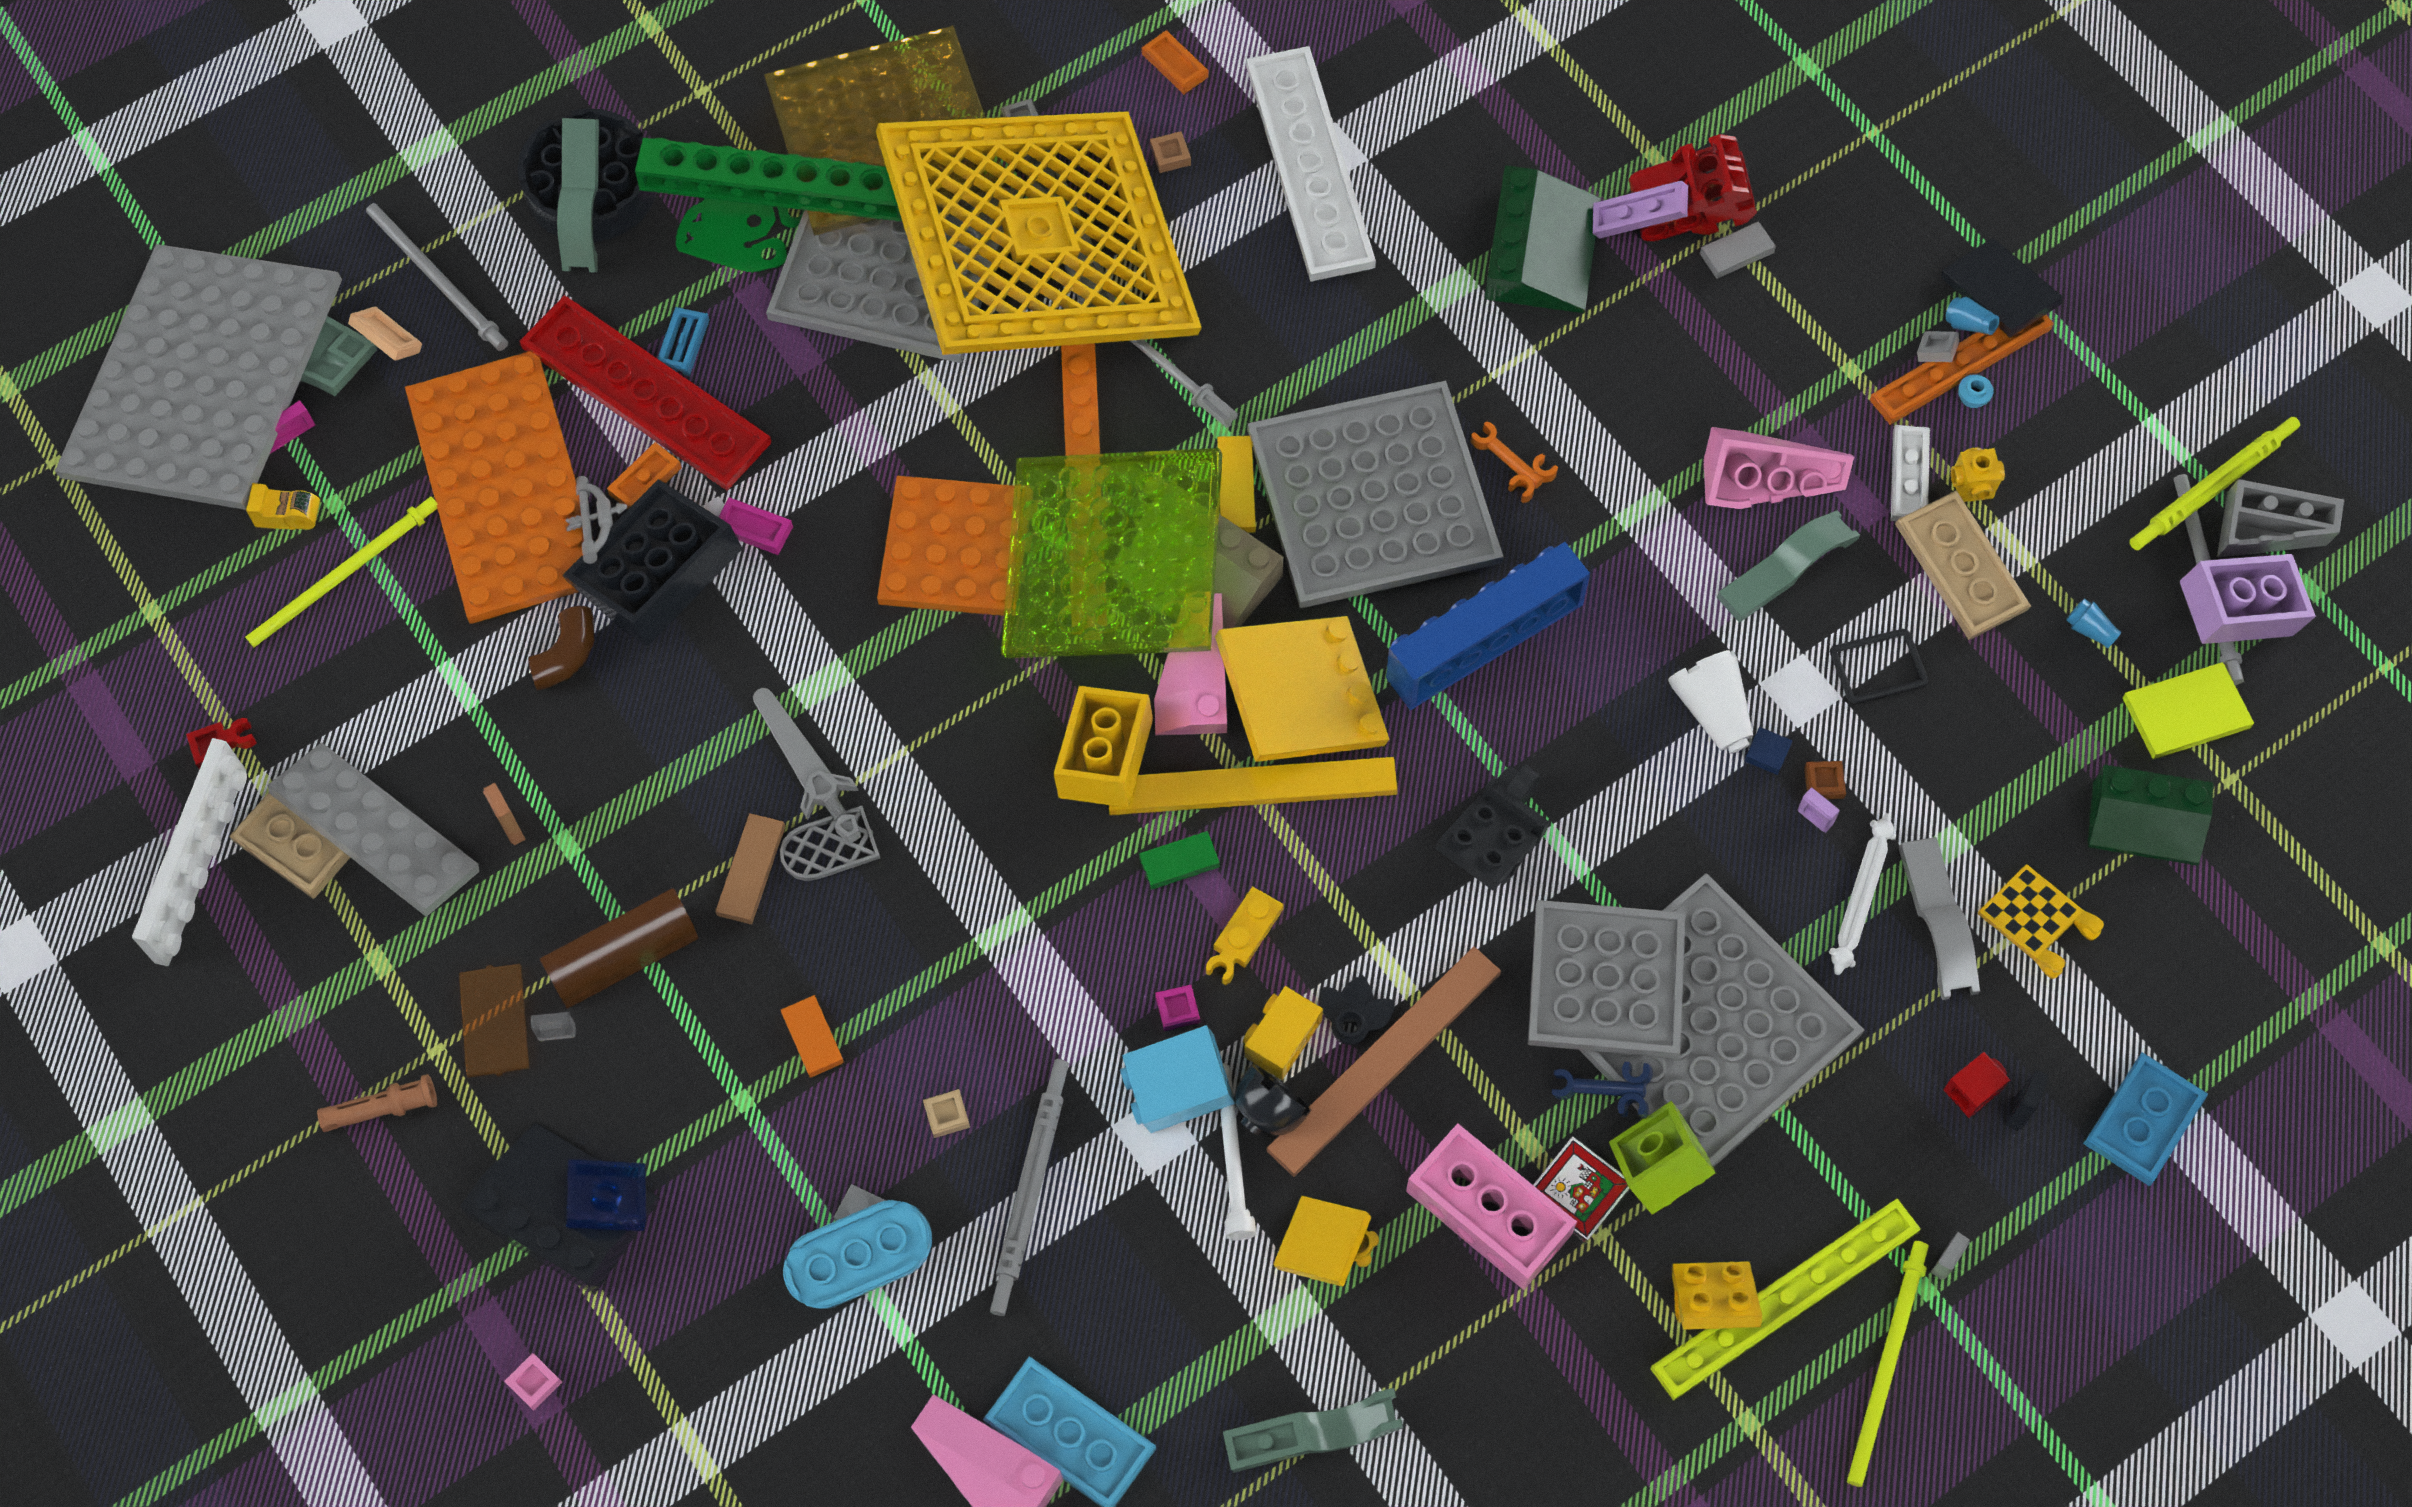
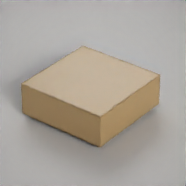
M959 1089L923 1100L934 1138L970 1128Z

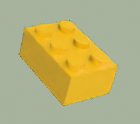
M1079 686L1054 770L1058 798L1129 808L1153 721L1149 695Z

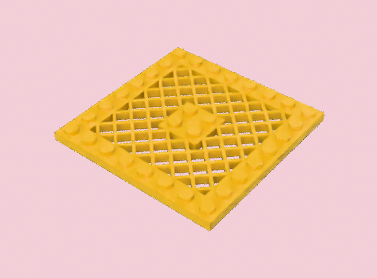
M1129 112L878 123L876 135L942 355L1197 336L1202 327ZM1090 151L1102 159L1101 163L1095 162L1086 154ZM1057 153L1072 161L1069 166L1055 157ZM1028 154L1039 161L1040 165L1038 167L1034 166L1024 159L1025 156ZM997 156L1010 165L1005 169L994 162L993 159ZM965 157L978 167L972 170L961 163V161ZM933 159L946 168L941 172L929 163ZM1108 164L1110 166L1111 171L1105 168ZM1079 165L1090 172L1091 176L1087 178L1076 171L1075 168ZM1046 167L1061 175L1057 180L1044 172ZM1018 169L1029 176V179L1024 181L1013 174V171ZM985 170L998 178V180L993 183L981 174ZM954 172L964 178L966 182L962 185L949 176ZM928 178L934 181L931 187ZM1099 178L1112 187L1108 191L1095 183V180ZM1069 180L1081 189L1076 192L1066 186L1064 182ZM1037 181L1048 188L1049 191L1045 194L1032 185ZM1006 183L1018 192L1014 196L1002 189L1001 186ZM972 185H975L986 192V195L982 198L969 189ZM942 186L953 193L954 196L950 200L937 190ZM1117 190H1118V193H1119L1120 198L1117 197L1116 195H1114ZM1088 192L1099 199V204L1096 205L1085 198V193ZM993 197L999 201L997 207L989 202ZM962 199L975 208L972 212H969L958 205V202ZM1064 199L1067 200L1068 202H1070V203L1067 205V207H1066V205H1065ZM936 205L943 209L940 214L938 213ZM1108 205L1121 214L1117 218L1103 208ZM1076 206L1090 216L1084 219L1072 210ZM983 212L994 219L995 222L990 225L980 219L978 215ZM951 214L963 223L958 227L945 218ZM1126 217H1127V220H1128L1129 225L1126 224L1125 222H1123ZM1097 219L1108 226L1109 230L1105 232L1092 223ZM1001 225L1004 233L998 230ZM1073 226L1079 229L1076 234L1074 233ZM971 227L984 236L978 240L967 233L966 230ZM1117 232L1130 241L1125 245L1112 235ZM945 233H946L947 235L951 236V238H950V240H949L948 242H947ZM1084 233L1099 242L1096 247L1081 238ZM992 240L1004 249L999 253L986 245L987 242ZM960 242L972 251L967 255L954 247V245ZM1135 244H1136V247H1137L1138 252H1136L1135 250L1132 249ZM1104 246L1119 255L1116 260L1101 251ZM1080 252L1087 256L1084 262L1078 258ZM1009 253H1011L1013 261L1007 258ZM978 254L992 262L989 268L975 260ZM1126 259L1139 267V269L1135 273L1121 264L1122 261ZM953 261H955L956 263H958V264L960 265V266L957 268V270L955 269V266H954V262H953ZM1095 261L1106 268L1107 272L1102 274L1090 265ZM1063 263L1076 271V273L1072 277L1059 269V266ZM1032 265L1043 272L1044 276L1040 279L1027 271V269ZM1000 267L1013 277L1008 281L995 273V271ZM967 269L980 277V280L975 283L962 274ZM1144 272L1146 274L1147 280L1142 277V274ZM1115 274L1128 282V284L1124 288L1110 279L1111 276ZM1084 276L1097 285L1094 289H1091L1080 282L1079 279ZM1050 278L1065 286L1062 292L1047 283ZM1018 280L1033 288L1030 294L1015 285ZM986 282L1001 291L998 296L983 288ZM1134 286L1147 294L1148 297L1143 300L1130 290ZM1103 288L1117 298L1112 302L1099 294V292ZM962 289L969 293L966 298H964ZM1070 291H1073L1084 298L1085 301L1081 305L1067 295ZM1041 293L1052 300L1053 304L1049 307L1036 299V296ZM1008 295L1021 303V306L1016 309L1005 302L1004 299ZM976 297L987 304L989 308L983 311L971 302ZM1122 301L1125 302V303H1127V305H1120V304L1122 303ZM995 310H996V311H998V312L1001 313V314H993V313H994Z

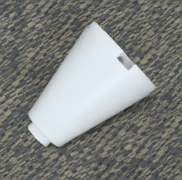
M1726 650L1697 661V665L1689 669L1688 672L1684 668L1668 679L1672 689L1721 751L1728 749L1729 753L1733 754L1750 745L1748 739L1753 737V731L1738 659L1734 651Z

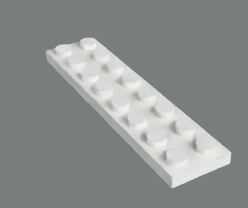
M1307 46L1246 59L1248 75L1310 282L1375 268L1376 260L1310 47Z

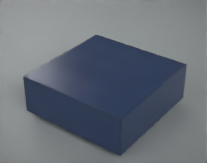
M1759 727L1744 761L1778 775L1793 740Z

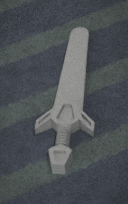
M767 688L758 689L754 692L753 701L805 789L800 808L807 820L815 805L826 806L836 822L835 830L837 834L850 844L861 838L855 815L848 814L838 800L839 791H858L853 780L850 777L831 774L774 694Z

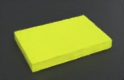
M2223 662L2126 692L2123 696V700L2152 759L2250 729L2254 725V721Z

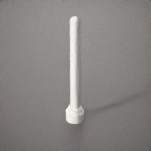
M1223 1063L1233 1093L1231 1069L1229 1065ZM1235 1104L1220 1109L1231 1209V1212L1227 1214L1228 1219L1224 1221L1225 1234L1227 1239L1237 1241L1256 1236L1255 1219L1250 1216V1211L1246 1210Z

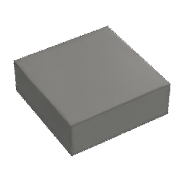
M1924 332L1917 350L1918 362H1952L1960 342L1958 332Z
M1957 1232L1930 1273L1941 1280L1943 1278L1946 1279L1969 1245V1239Z

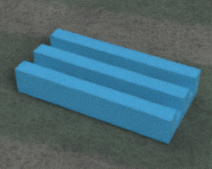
M675 307L657 359L676 372L682 371L683 375L690 376L709 323L708 314ZM685 317L687 320L680 335L673 359L669 360L668 358L682 318ZM695 320H698L688 350L686 352L684 361L681 362Z

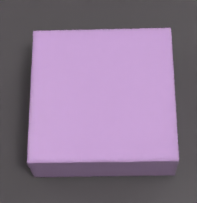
M1812 787L1803 796L1798 808L1800 814L1825 833L1834 825L1840 811Z

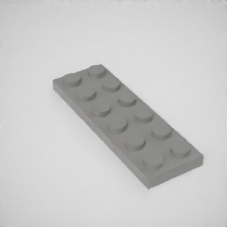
M322 742L268 784L269 794L426 917L479 873V864Z

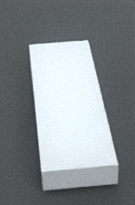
M1895 425L1893 429L1891 521H1897L1928 505L1930 428Z

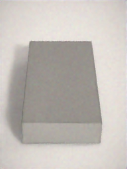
M1758 221L1701 247L1700 255L1716 279L1773 254L1776 246Z

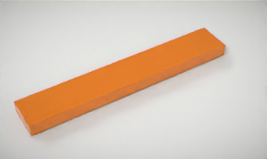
M2044 315L2011 338L2000 328H1997L1992 335L1976 332L1959 342L1952 362H1925L1871 394L1869 401L1891 425L1956 387L1966 376L1976 375L2052 329L2054 323L2047 315Z

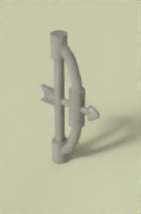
M579 476L575 480L576 496L579 495L581 516L577 515L576 517L566 519L565 521L570 524L566 530L571 531L582 527L584 538L582 542L583 560L591 564L597 561V552L607 540L610 528L613 525L612 514L616 512L621 514L627 509V505L617 503L616 507L611 508L610 500L606 498L602 490L598 486L590 484L587 477ZM590 493H593L597 499V513L590 515L588 497ZM598 519L601 528L598 539L594 542L592 539L591 521Z

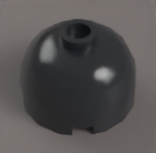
M1251 1064L1237 1085L1235 1094L1236 1105L1244 1115L1241 1123L1257 1136L1262 1131L1273 1136L1288 1134L1294 1131L1312 1110L1300 1097L1296 1101L1292 1099L1294 1095L1289 1091L1290 1088L1259 1066L1256 1067L1254 1064Z

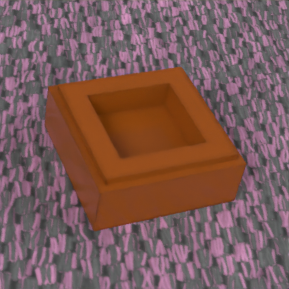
M1842 761L1806 762L1804 769L1807 791L1812 787L1826 799L1845 798L1846 788Z

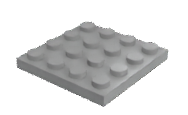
M1537 900L1528 1045L1679 1058L1681 1047L1685 913Z

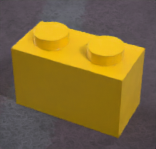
M1286 986L1279 996L1273 994L1269 998L1263 1009V1013L1266 1015L1259 1025L1253 1023L1243 1038V1043L1246 1044L1245 1058L1282 1081L1321 1024L1323 1017V1008Z

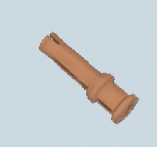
M425 1074L418 1081L403 1085L398 1083L390 1084L386 1091L379 1092L378 1094L320 1108L317 1110L320 1127L325 1133L339 1127L392 1113L394 1116H404L406 1111L426 1105L429 1108L437 1106V1096L431 1077Z

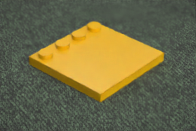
M1348 616L1218 630L1215 639L1255 762L1385 746L1390 740Z

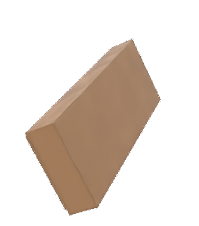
M749 813L715 911L717 916L748 924L753 923L786 827L783 821Z

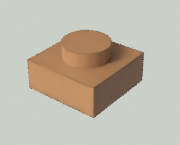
M1182 131L1150 139V148L1159 173L1191 165V157Z

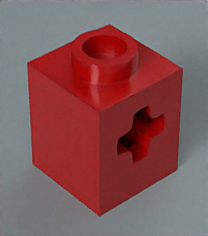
M1983 1052L1949 1080L1944 1091L1970 1118L2000 1094L2010 1079L2006 1076L2007 1073L2003 1065L1994 1058L1990 1059Z

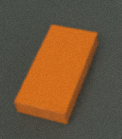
M1167 30L1142 47V55L1183 94H1186L1208 78V69Z
M815 995L780 1010L810 1078L844 1063Z

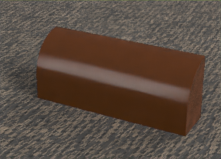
M672 888L539 959L565 1007L568 1009L699 939L676 891Z

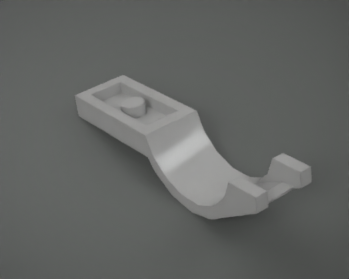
M1937 837L1901 843L1899 852L1917 915L1922 917L1927 923L1935 945L1938 967L1937 984L1942 1000L1950 999L1951 990L1969 987L1971 995L1978 994L1980 987L1971 931L1964 913L1956 904Z

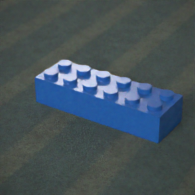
M1566 542L1555 548L1553 546L1545 548L1534 561L1527 565L1524 563L1517 565L1504 579L1497 583L1495 581L1487 583L1480 589L1477 595L1469 600L1464 598L1457 601L1446 614L1439 618L1433 616L1426 620L1420 629L1411 635L1403 634L1396 638L1389 647L1386 679L1409 710L1414 709L1583 606L1590 572Z

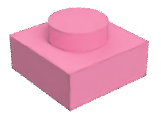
M534 1353L504 1381L533 1411L562 1383Z

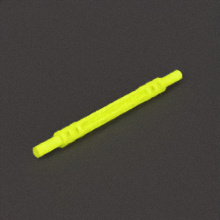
M2290 417L2273 431H2266L2155 515L2146 528L2130 539L2131 547L2135 550H2140L2158 535L2164 536L2277 450L2281 446V441L2300 428L2299 420L2295 417Z

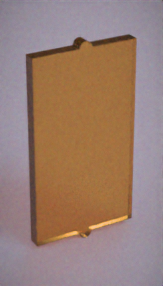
M514 964L500 967L487 965L486 969L459 973L466 1076L468 1078L488 1074L501 1076L502 1072L529 1068L521 965Z

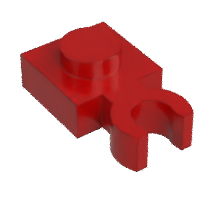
M238 719L228 729H225L224 725L218 722L186 734L195 765L199 770L212 738L226 741L231 749L235 747L247 749L257 744L252 734L240 737L244 730L252 728L248 719Z

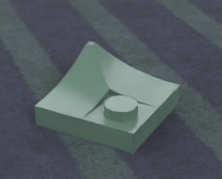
M327 316L300 381L336 396L377 351L376 345L363 335Z

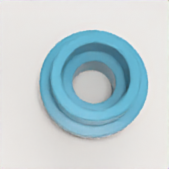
M1969 375L1960 382L1958 394L1964 405L1970 408H1979L1991 400L1993 386L1987 378L1981 375ZM1971 387L1979 389L1980 392L1974 391Z

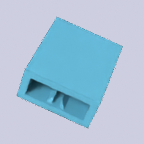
M1207 1025L1122 1055L1125 1068L1120 1069L1126 1089L1133 1090L1136 1102L1131 1103L1134 1118L1138 1125L1143 1123L1150 1133L1236 1104L1215 1036Z

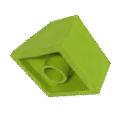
M1672 1100L1609 1141L1628 1187L1652 1215L1663 1207L1670 1205L1674 1200L1702 1184L1716 1173L1703 1146Z

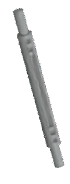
M1054 1060L1047 1091L1042 1093L996 1270V1275L999 1278L990 1313L994 1315L1005 1316L1013 1281L1018 1280L1064 1101L1061 1093L1069 1063L1065 1060Z

